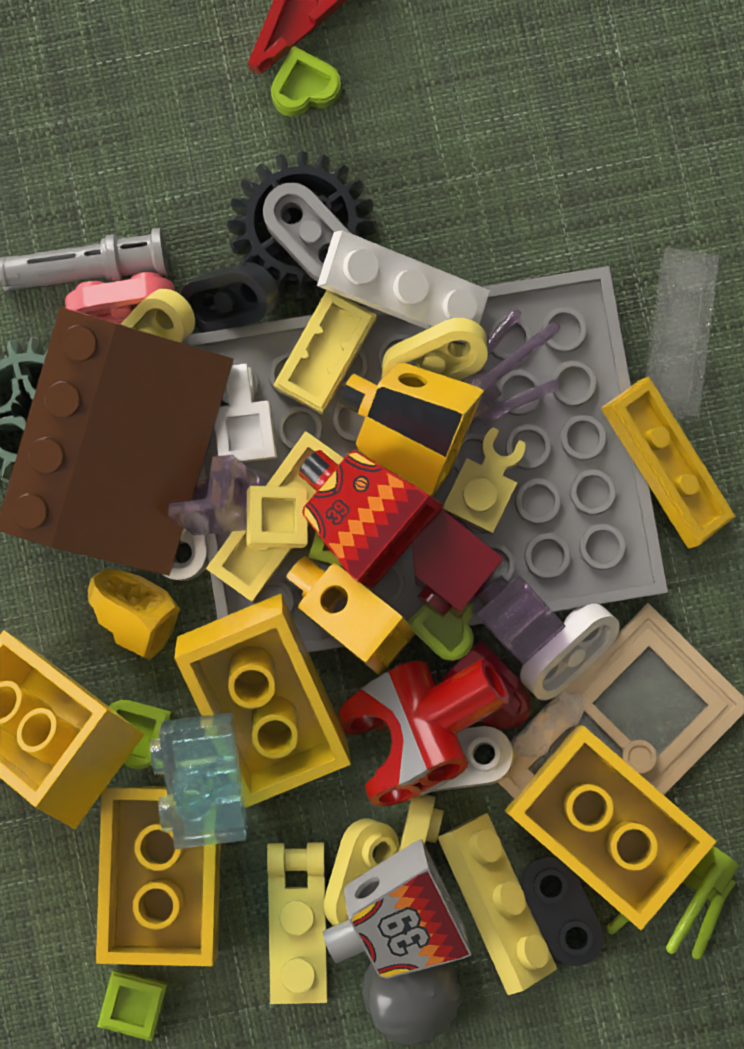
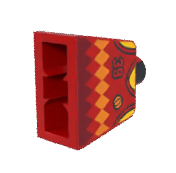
M317 450L303 462L298 472V475L316 491L303 507V516L348 574L355 581L373 589L444 506L425 491L355 450L349 452L339 465L322 450Z

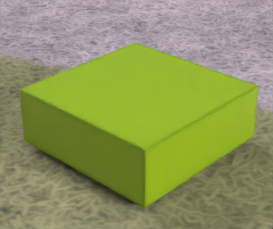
M113 969L97 1027L152 1041L169 983Z

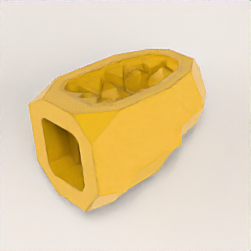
M104 569L91 578L88 587V602L94 609L98 623L113 633L116 644L148 660L152 659L164 648L174 631L180 610L166 590L139 575L116 569Z

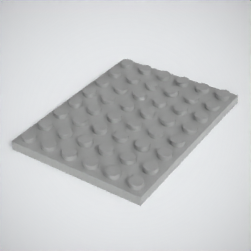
M606 266L484 286L483 288L490 290L479 325L487 335V361L480 371L460 380L483 389L484 393L451 473L432 497L436 498L443 505L445 504L467 458L482 465L484 461L482 443L485 435L491 428L494 427L499 430L497 438L493 442V448L498 455H511L519 440L525 442L526 446L520 462L516 466L506 469L503 476L518 483L492 535L450 515L504 558L502 568L472 603L473 613L467 624L474 626L576 609L594 603L606 604L668 593L649 485L601 410V407L631 386L610 267ZM363 306L365 309L375 313L377 319L323 415L273 387L312 315L192 334L183 342L184 344L234 358L233 365L247 363L248 367H251L254 384V402H271L278 455L276 459L221 465L219 464L214 426L197 484L209 563L246 514L247 489L250 486H266L305 431L343 458L353 450L359 452L356 441L365 417L339 404V398L345 384L353 374H356L378 386L382 380V360L387 350L393 345L427 329L372 307ZM452 341L454 344H463L458 341ZM411 361L407 362V364H410V365H413V366L418 365V364L415 363V362H411ZM227 386L220 407L229 406ZM309 525L307 528L308 544L304 548H293L254 603L210 572L217 618H223L282 593L308 653L344 647L298 608L303 597L285 583V578L292 567L305 556L309 558L316 532L313 527ZM411 545L374 589L364 585L403 616L406 621L424 605L417 597L421 589L415 585ZM314 562L324 571H326L330 567L327 565ZM348 599L337 603L333 613L343 610L347 605Z

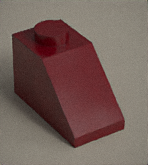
M440 509L411 544L415 585L421 589L417 597L440 617L444 618L449 611L457 619H460L502 568L504 558L449 514Z

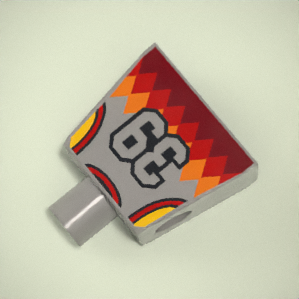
M422 839L413 842L348 883L344 888V896L349 920L323 931L326 946L335 963L366 951L376 973L384 979L461 960L472 955L464 923Z

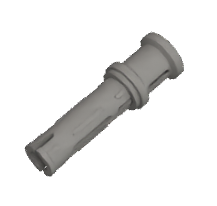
M161 227L153 228L149 235L121 239L116 234L106 235V238L101 239L100 244L85 247L66 248L22 256L0 257V282L4 292L106 277L108 282L123 281L125 276H132L143 272H157L162 277L169 276L167 246Z

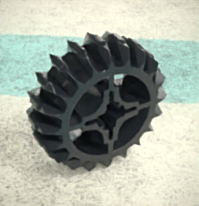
M301 151L297 156L298 166L288 167L287 158L283 154H279L276 157L278 171L271 173L264 164H259L256 167L261 181L259 185L252 180L243 179L241 189L250 199L240 197L232 199V210L242 217L228 220L227 227L229 232L242 235L230 243L233 254L241 255L248 253L240 264L255 263L265 268L273 278L277 279L279 298H283L287 294L289 285H295L297 300L306 301V286L316 285L317 294L320 298L324 296L326 289L318 287V281L311 278L301 266L287 265L273 258L277 254L284 257L289 253L272 235L263 244H260L257 238L258 222L268 194L277 186L285 183H298L307 188L324 192L330 197L326 198L322 195L318 199L333 215L343 210L348 221L347 230L358 237L376 233V221L363 218L374 210L372 199H357L364 191V183L358 179L344 185L349 175V168L346 165L338 166L330 174L328 173L330 164L328 156L325 154L321 155L317 160L316 167L309 166L307 153ZM289 208L283 212L282 220L287 224H292L290 211L296 219L302 217L303 214L297 208ZM329 248L323 250L319 256L322 263L325 262Z

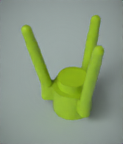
M714 846L682 882L694 891L695 895L666 946V950L670 954L676 953L706 900L711 901L692 950V957L699 960L702 958L725 899L736 884L732 878L740 865ZM620 913L607 925V932L615 934L630 920Z

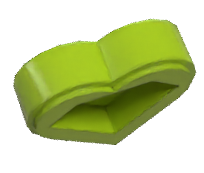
M295 46L291 48L271 87L272 103L276 110L282 115L289 117L300 116L310 107L318 109L327 108L338 100L341 92L340 76L337 70L330 64Z
M473 604L469 606L460 619H457L449 611L442 618L426 605H423L407 621L415 631L414 633L443 659L452 661L461 659L472 648L474 638L472 630L467 623L472 617Z
M131 700L113 702L109 707L145 734L124 764L132 769H144L152 766L158 761L162 753L173 712Z

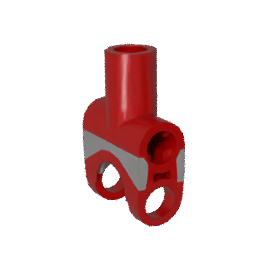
M480 659L437 686L426 662L412 661L404 663L368 683L341 706L338 711V719L342 730L346 734H362L376 728L382 730L387 727L391 732L392 745L390 754L385 763L376 770L377 775L372 777L365 785V790L371 804L391 806L412 800L439 788L466 770L468 761L457 733L509 703L507 688L501 676L486 659Z

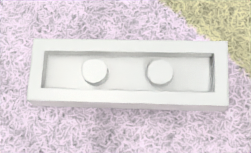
M343 230L333 233L317 284L318 287L425 329H429L452 318H466L480 324L490 292L486 288ZM456 340V341L461 342V343H463V344L467 342V341H463V340Z

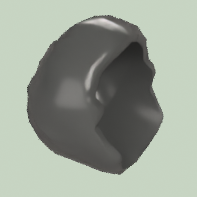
M370 962L363 977V999L375 1027L386 1038L400 1044L417 1046L422 1043L432 1042L436 1035L444 1034L451 1028L452 1021L458 1017V1009L463 1002L462 984L457 977L456 968L450 962L389 979L379 977Z

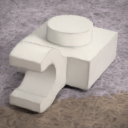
M247 363L233 365L227 383L229 406L220 407L215 423L219 464L230 465L276 459L278 455L271 402H254V384L251 367H248Z

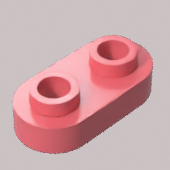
M143 272L132 276L129 280L110 283L87 281L79 284L74 291L66 296L65 306L68 309L121 324L138 304L154 291L159 289L175 291V287L170 280L162 278L160 274L154 272Z

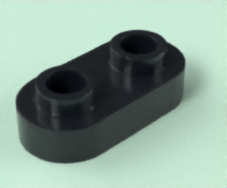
M242 263L200 274L184 286L181 296L187 300L193 310L195 327L211 332L252 324L262 320L278 305L279 289L276 281L265 268L255 263Z
M541 856L532 860L522 873L521 888L549 950L559 961L567 965L580 966L591 962L601 951L604 934L576 873L555 856ZM548 875L557 876L561 883L560 890L553 896H546L540 890L542 879ZM573 927H580L585 931V941L579 947H570L565 941L567 931Z

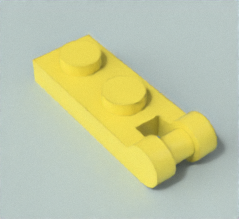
M307 842V848L285 849V843H268L270 1004L327 1003V946L323 936V931L326 930V915L324 912V842ZM286 871H307L308 887H286Z

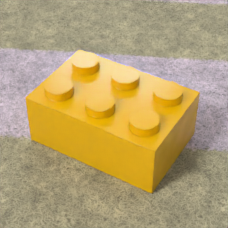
M282 593L177 636L174 658L245 808L351 765L347 737L342 730L338 717Z
M3 630L0 634V778L35 808L76 829L145 734L44 656Z
M581 725L575 727L504 810L640 930L645 927L717 842L592 732Z
M107 786L101 793L96 964L214 965L218 959L222 788Z

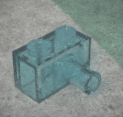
M233 712L163 721L159 731V739L150 741L154 774H164L167 796L159 797L158 800L162 831H172L175 849L246 840L248 821Z

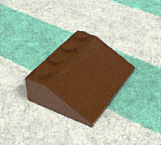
M60 307L0 512V532L51 548L169 576L179 548L234 358L73 309Z

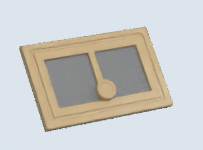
M647 603L618 632L612 646L569 687L554 697L510 742L514 751L512 769L498 783L515 798L575 727L581 725L585 726L659 792L665 795L744 714V696Z

